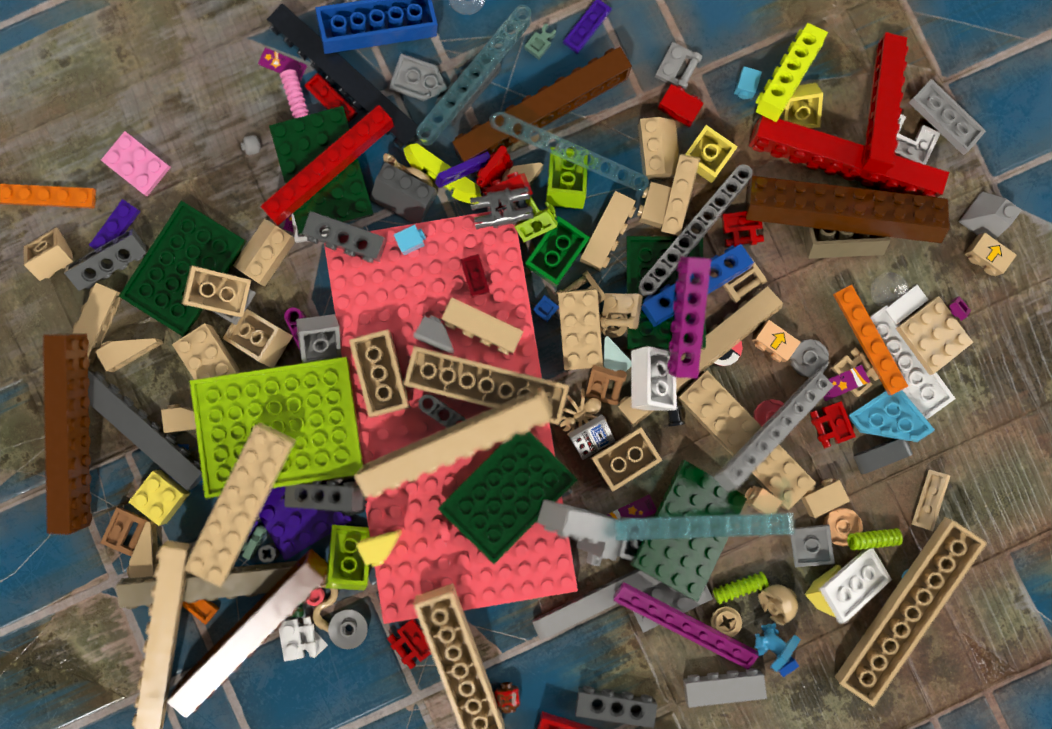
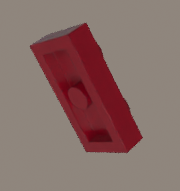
M479 254L460 259L471 297L489 293L490 289Z

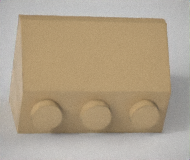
M662 117L640 119L638 132L644 181L674 178L679 161L676 121Z
M264 219L233 266L265 287L294 245L295 239L275 224Z

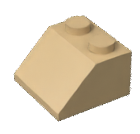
M57 227L24 246V266L39 281L52 277L56 271L66 268L67 265L73 262L72 251Z

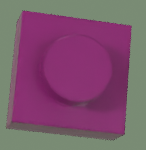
M960 296L954 298L949 305L951 313L961 321L967 318L971 312V309Z

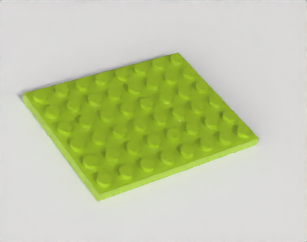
M348 357L190 381L205 498L221 495L255 425L260 422L296 440L273 488L354 476L363 466Z

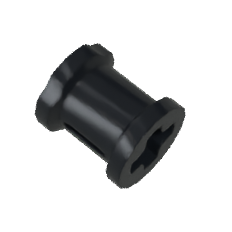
M682 405L677 406V410H666L668 411L670 422L668 427L685 424L681 412Z

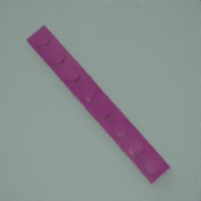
M625 582L621 584L613 596V601L746 669H749L759 657L757 650Z

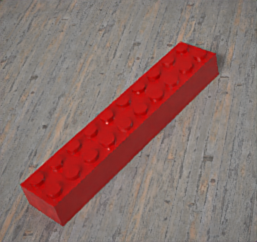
M763 115L754 125L748 145L754 151H765L771 153L770 155L773 157H784L792 163H803L808 168H819L825 170L827 174H838L846 180H857L862 185H873L879 187V190L939 197L944 193L950 173L900 156H896L894 167L890 168L886 174L862 169L864 145L782 119H778L775 122Z

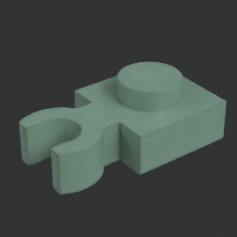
M547 23L543 25L542 33L535 32L524 46L525 50L539 60L551 46V42L548 40L553 39L556 35L555 29L552 33L546 32L548 29Z
M257 526L253 537L247 540L242 550L244 553L242 557L248 560L255 557L262 538L267 531L265 526Z

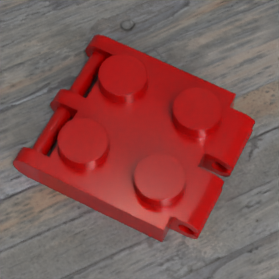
M501 146L497 152L492 153L487 165L478 172L477 176L479 178L476 180V183L485 195H487L485 189L491 187L490 183L498 179L502 180L501 177L507 169L510 170L513 166V161L510 159L505 146Z

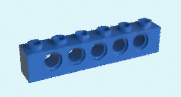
M742 244L736 247L732 245L724 251L725 254L720 257L716 255L711 258L710 271L715 272L717 277L709 275L707 295L752 267L754 261ZM724 262H730L733 267H727ZM693 273L690 275V282L694 279ZM676 283L672 286L669 284L664 286L659 294L655 296L651 294L643 300L644 303L641 309L653 327L675 315L673 305L677 296L675 290ZM691 293L687 297L688 302L692 299ZM664 300L669 304V306L662 307L659 304V301Z

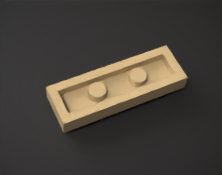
M933 470L928 471L912 525L930 531L934 530L950 479L949 475Z

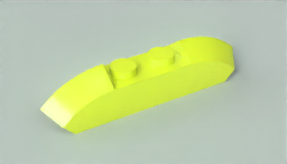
M417 143L403 148L406 159L411 167L423 173L426 171V175L434 181L438 173L452 168ZM467 177L443 186L448 191L454 190L452 197L462 202L470 203V198L481 196L479 186Z

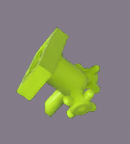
M530 196V199H525L528 207L532 206L534 219L521 220L514 226L522 240L526 242L557 227L555 208L549 202H545L547 208L543 211L539 210Z

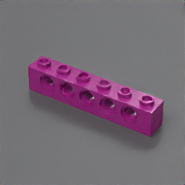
M681 256L678 262L677 270L679 276L675 285L677 296L673 305L675 315L674 321L671 324L673 334L669 344L671 353L670 360L667 363L668 374L676 378H698L711 259ZM693 273L694 279L692 282H690L689 278L690 275ZM691 293L692 299L688 302L687 297ZM689 313V314H690V318H689V320L686 322V321H685V317H686V315ZM687 333L688 337L683 341V336ZM686 353L685 359L681 361L682 354Z

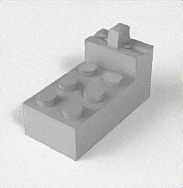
M548 500L543 501L537 522L545 526L544 530L554 533L557 531L559 536L568 538L572 535L571 538L578 540L576 547L588 552L586 562L594 566H600L602 558L616 561L626 522L605 514Z

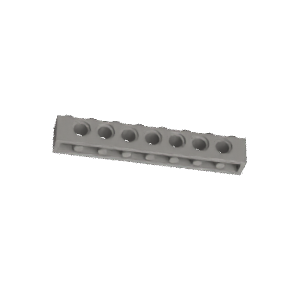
M821 371L809 377L714 476L715 480L727 492L738 488L834 385Z

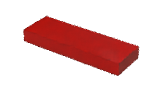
M318 73L304 85L327 110L343 106L348 123L358 114Z

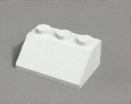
M649 346L631 351V408L641 410H677L676 377L668 374L669 371L667 369L670 351Z

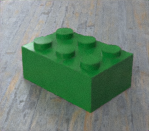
M559 216L556 218L557 227L547 231L525 263V267L556 288L590 239L589 236Z

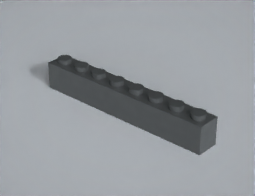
M88 371L90 381L88 397L90 405L184 489H194L202 480L200 460H194L190 456L191 452L188 449L178 446L176 444L177 440L170 434L166 435L162 431L161 425L155 421H150L147 418L148 414L142 409H137L130 398L127 396L123 397L119 393L120 389L106 382V377L99 371Z

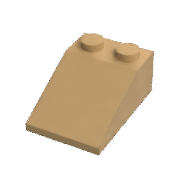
M190 266L182 304L243 318L251 280Z
M246 308L243 318H240L237 325L231 323L222 339L255 360L274 368L293 335Z

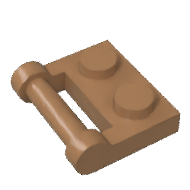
M593 365L585 397L597 398L601 402L618 405L622 384L626 380L627 373L623 370L614 371ZM609 380H614L615 384L612 394H607Z
M116 507L100 543L123 554L132 556L145 523L151 520L124 508ZM133 522L138 523L129 545H123Z

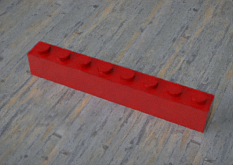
M885 32L877 44L862 169L886 174L896 163V156H894L898 146L896 136L900 129L898 119L902 112L900 102L904 95L901 92L905 82L903 73L907 66L905 56L909 49L907 37Z
M378 105L260 207L277 225H280L394 127L392 118Z

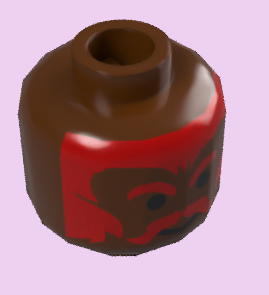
M512 682L500 683V687L495 689V700L501 713L515 712L516 708L521 704L519 688L512 685Z

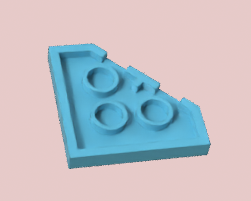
M902 390L890 396L885 391L848 416L860 433L919 442L935 430Z

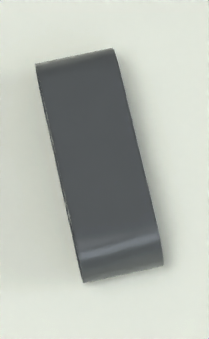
M424 395L419 400V408L446 428L456 425L459 420H467L432 395ZM427 398L433 400V407L431 409H426L423 405L424 400ZM443 409L448 410L450 413V417L445 421L439 416L440 411Z
M894 438L859 452L853 457L860 474H866L909 457L913 452L907 440Z

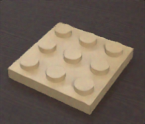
M940 296L934 298L895 328L929 375L935 374L973 343Z

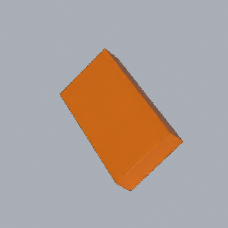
M206 599L198 600L194 603L182 602V606L205 625L209 623L220 609L213 602Z

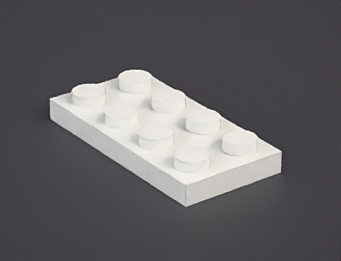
M868 548L861 551L819 589L839 623H845L892 579L875 550Z

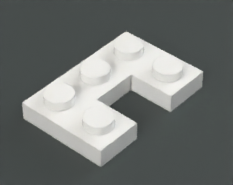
M902 114L898 119L900 129L906 118V116ZM923 125L920 127L914 141L898 132L896 136L898 146L894 155L926 165L940 132Z

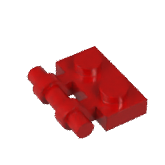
M747 211L722 214L724 234H732V239L725 240V246L730 247L734 245L736 247L740 244L757 245L759 242H764L763 234L756 235V230L763 228L762 222L746 220ZM748 231L749 236L739 237V232Z
M842 401L823 407L824 415L821 417L817 410L810 412L812 417L811 423L816 427L819 435L817 438L822 443L823 448L831 446L830 438H834L835 443L839 444L856 437ZM826 421H827V423H828V425H829V428H830V430H831L830 432H827V433H826V431H825V429H824V426H823V424H822L823 422H826Z
M410 619L397 630L401 636L399 639L393 633L387 637L391 644L390 647L393 651H397L402 658V663L407 664L410 670L416 666V663L413 661L415 656L421 662L432 654L424 631L415 619ZM404 642L412 650L411 652L407 653L402 646Z

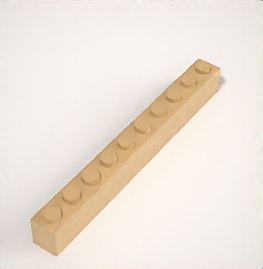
M768 286L764 290L761 288L753 294L754 298L749 302L747 300L742 302L738 306L739 310L734 314L730 312L723 319L724 322L719 326L715 324L709 329V334L706 335V348L701 349L698 375L782 308L783 302ZM686 353L682 354L681 361L685 359ZM676 378V393L695 378ZM631 396L624 397L618 406L619 411L633 427L655 411L631 408Z
M167 540L158 549L157 558L160 561L154 573L157 581L151 593L154 601L149 608L151 622L147 624L146 634L149 635L143 647V652L146 655L140 667V671H143V676L140 677L138 682L140 696L138 695L136 698L135 708L138 709L132 722V726H135V729H163L187 576V571L183 569L189 559L191 544Z

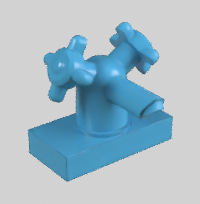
M775 623L761 625V629L765 630L764 637H761L758 633L755 634V648L759 656L764 655L769 649L776 655V659L770 667L777 672L788 661L801 639L794 634L785 643L776 635L779 634V631L775 629Z

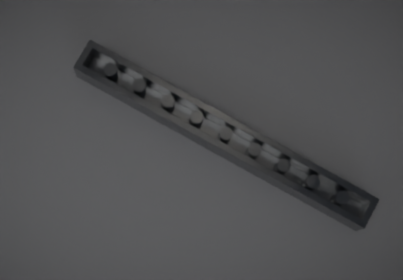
M283 3L267 18L271 25L269 29L276 36L280 34L288 47L297 49L296 53L304 61L308 59L311 62L310 66L317 73L321 71L325 75L324 79L333 86L335 84L343 97L351 98L353 100L351 103L359 111L363 109L368 114L380 105L392 118L394 127L385 135L388 136L390 134L394 137L393 141L400 148L407 147L410 144H414L423 135L421 128L337 52L324 54L321 38Z

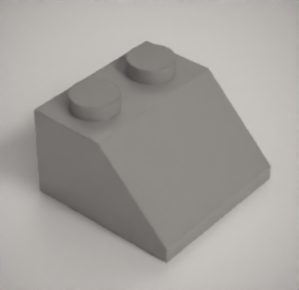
M335 314L296 319L302 364L341 358L340 332Z

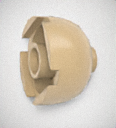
M774 584L762 590L758 596L762 609L765 612L768 609L772 615L769 618L775 623L785 625L795 617L798 603L793 590L783 585Z

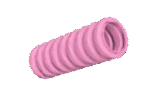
M288 69L280 74V78L282 79V84H284L285 94L288 95L287 100L289 101V106H291L292 116L299 118L309 115V111L306 109L307 104L303 98L304 95L301 92L302 88L299 87L300 82L298 81V76H296L297 72L296 70Z

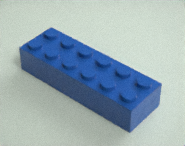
M361 0L315 7L324 54L437 37L438 24L432 0Z

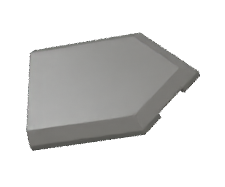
M401 54L389 89L426 101L446 91L447 86L436 65Z

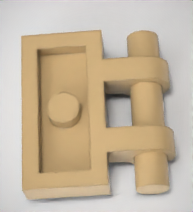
M856 347L850 351L854 356L852 360L846 355L831 367L836 375H840L857 367L856 365L860 363L865 369L868 378L871 376L874 381L879 379L873 366L865 358L866 355ZM869 382L851 390L855 397H859L873 384Z

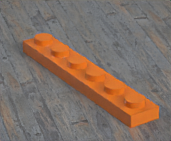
M0 184V204L95 209L96 190L93 188Z
M849 285L834 293V298L888 395H893L908 387L854 287Z

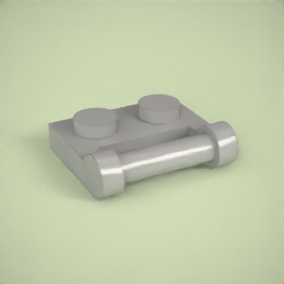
M672 42L655 77L670 85H678L686 90L688 87L687 82L697 63H700L703 57L697 52H692ZM685 58H687L690 62L681 80H678L675 77Z

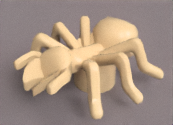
M582 388L581 405L578 407L570 395H567V399L574 406L576 412L563 408V411L572 414L573 417H561V420H566L560 424V427L566 425L563 431H568L572 428L570 431L572 432L576 422H579L580 427L582 426V420L587 423L589 422L588 419L598 417L592 414L600 411L601 401L597 398H591L584 404L585 389Z

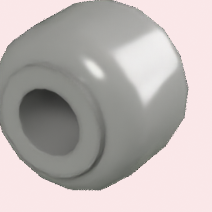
M255 135L245 136L243 143H241V148L245 150L247 155L257 154L261 149L260 140Z

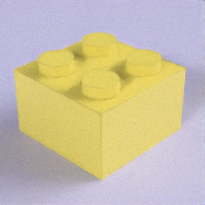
M706 125L686 152V155L701 158L697 173L712 183L737 146Z
M155 470L150 473L129 500V503L158 526H161L170 521L191 493L162 470Z

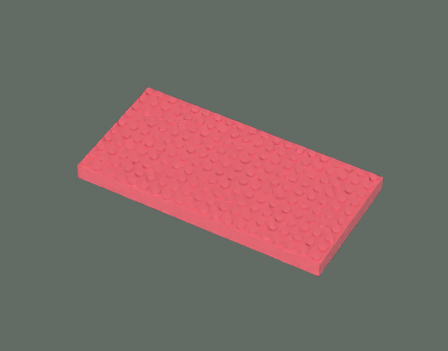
M491 211L369 231L383 236L387 240L380 262L374 261L369 263L362 260L363 256L355 254V257L343 253V249L337 248V250H332L325 247L334 310L339 325L342 357H348L363 465L447 429L419 408V400L424 395L436 397L466 419L492 408L405 386L410 408L373 418L369 417L349 342L351 339L389 330L392 334L404 382L414 346L542 379L520 243L515 225L508 224L498 228L490 226L478 230L475 227L476 224L483 222L474 223V217L490 215ZM415 225L417 230L422 229L426 239L423 242L425 246L404 256L394 234ZM349 235L341 236L340 243H346ZM361 241L358 248L360 250L365 249L367 241ZM479 254L490 292L471 297L460 259ZM451 298L523 331L514 353L509 352L508 355L498 351V347L493 344L489 347L481 343L480 338L476 336L470 338L462 334L463 330L457 327L453 330L445 326L455 351L454 354L421 342L414 338L413 335L424 316L430 318V315L441 319ZM431 398L425 399L423 402L424 407L431 409L433 407V400ZM443 409L440 411L439 416L445 421L450 417V413L448 410ZM550 422L542 426L537 424L531 426L529 431L555 456ZM494 442L493 446L486 450L480 448L474 451L475 453L470 457H459L455 463L449 466H445V464L438 466V469L430 474L424 472L414 481H403L399 487L392 490L387 488L377 497H372L371 495L365 498L367 501L365 506L370 537L399 529L402 530V534L389 557L383 560L384 564L375 566L383 624L418 618L414 607L415 596L450 584H454L463 611L578 591L569 537L559 536L557 531L554 533L544 530L545 526L536 522L493 564L437 509L503 442ZM562 497L556 503L563 504ZM447 521L450 536L448 541L442 542L439 522Z

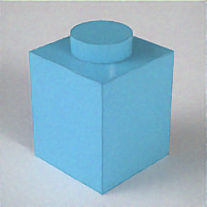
M744 66L739 74L734 94L738 95L741 99H752L757 91L762 72Z
M415 225L394 234L404 256L425 246L423 242L426 239L422 229L417 230Z

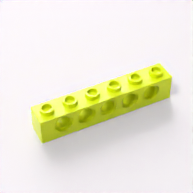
M807 23L804 29L798 31L795 37L797 41H792L787 51L789 54H784L780 61L781 67L777 66L772 74L773 80L769 79L766 83L765 93L761 92L756 100L758 104L756 113L775 122L778 121L821 49L828 34L827 31L810 23Z

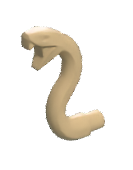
M385 153L383 155L384 162L409 175L415 176L420 181L433 187L432 179L422 171L413 167L403 166L390 154Z
M326 576L324 577L325 582L320 588H325ZM329 588L331 591L329 598L323 600L313 610L314 624L328 632L329 623L322 618L320 613L322 609L335 603L338 598V589Z

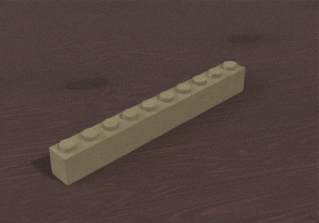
M298 561L233 567L227 580L221 587L187 572L183 601L194 603L202 599L214 601L222 597L233 599L242 595L253 597L257 594L267 593ZM154 576L122 578L116 585L119 608L134 609L143 605L150 607L154 601V597L151 596L152 588L156 584L157 578Z

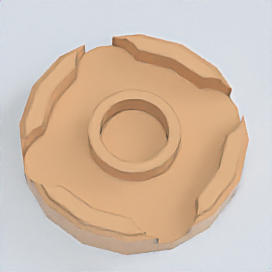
M844 507L835 508L830 511L823 522V525L829 524L832 543L842 547L848 546V534L863 532L861 518L853 510Z

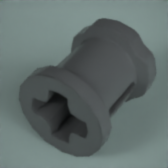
M269 543L262 546L258 552L259 559L265 563L277 559L280 551L276 544ZM269 549L272 550L271 553H270L271 556H268V555H267V554H268V551H267V550H269Z

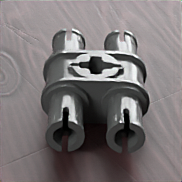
M528 186L514 190L506 188V190L497 192L489 191L487 195L470 198V203L479 202V204L471 205L472 210L485 207L491 208L490 215L474 217V223L483 222L476 224V229L490 226L498 228L508 224L515 225L517 221L534 219V213L525 214L533 211L532 206L516 210L513 208V202L530 199V193L521 194L529 192ZM501 203L503 206L507 207V209L504 210V214L501 210L498 211V207L501 206Z

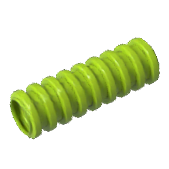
M898 528L850 533L847 538L848 546L852 551L895 545L900 546L903 542V535Z
M760 571L758 575L754 573L752 577L749 575L747 578L743 577L742 580L737 579L735 583L731 581L729 585L726 583L725 586L714 587L713 593L717 603L722 604L723 601L726 603L729 599L731 601L734 600V597L738 599L740 595L743 597L746 593L748 595L752 591L755 593L757 589L761 591L763 587H768V581L765 574Z

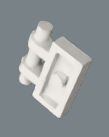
M311 616L303 617L304 625L299 624V618L284 620V623L279 628L284 662L304 658V650L306 649L309 651V657L317 655L316 648L318 645L314 639L313 630H315L314 623L311 622ZM301 632L306 633L307 642L303 643Z

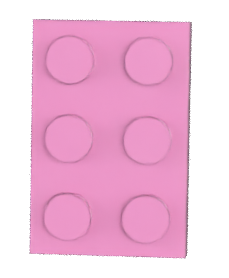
M125 131L101 159L102 162L145 196L151 193L171 168Z

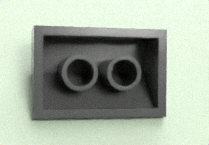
M385 162L376 177L370 200L416 224L422 223L437 196V191L428 184Z

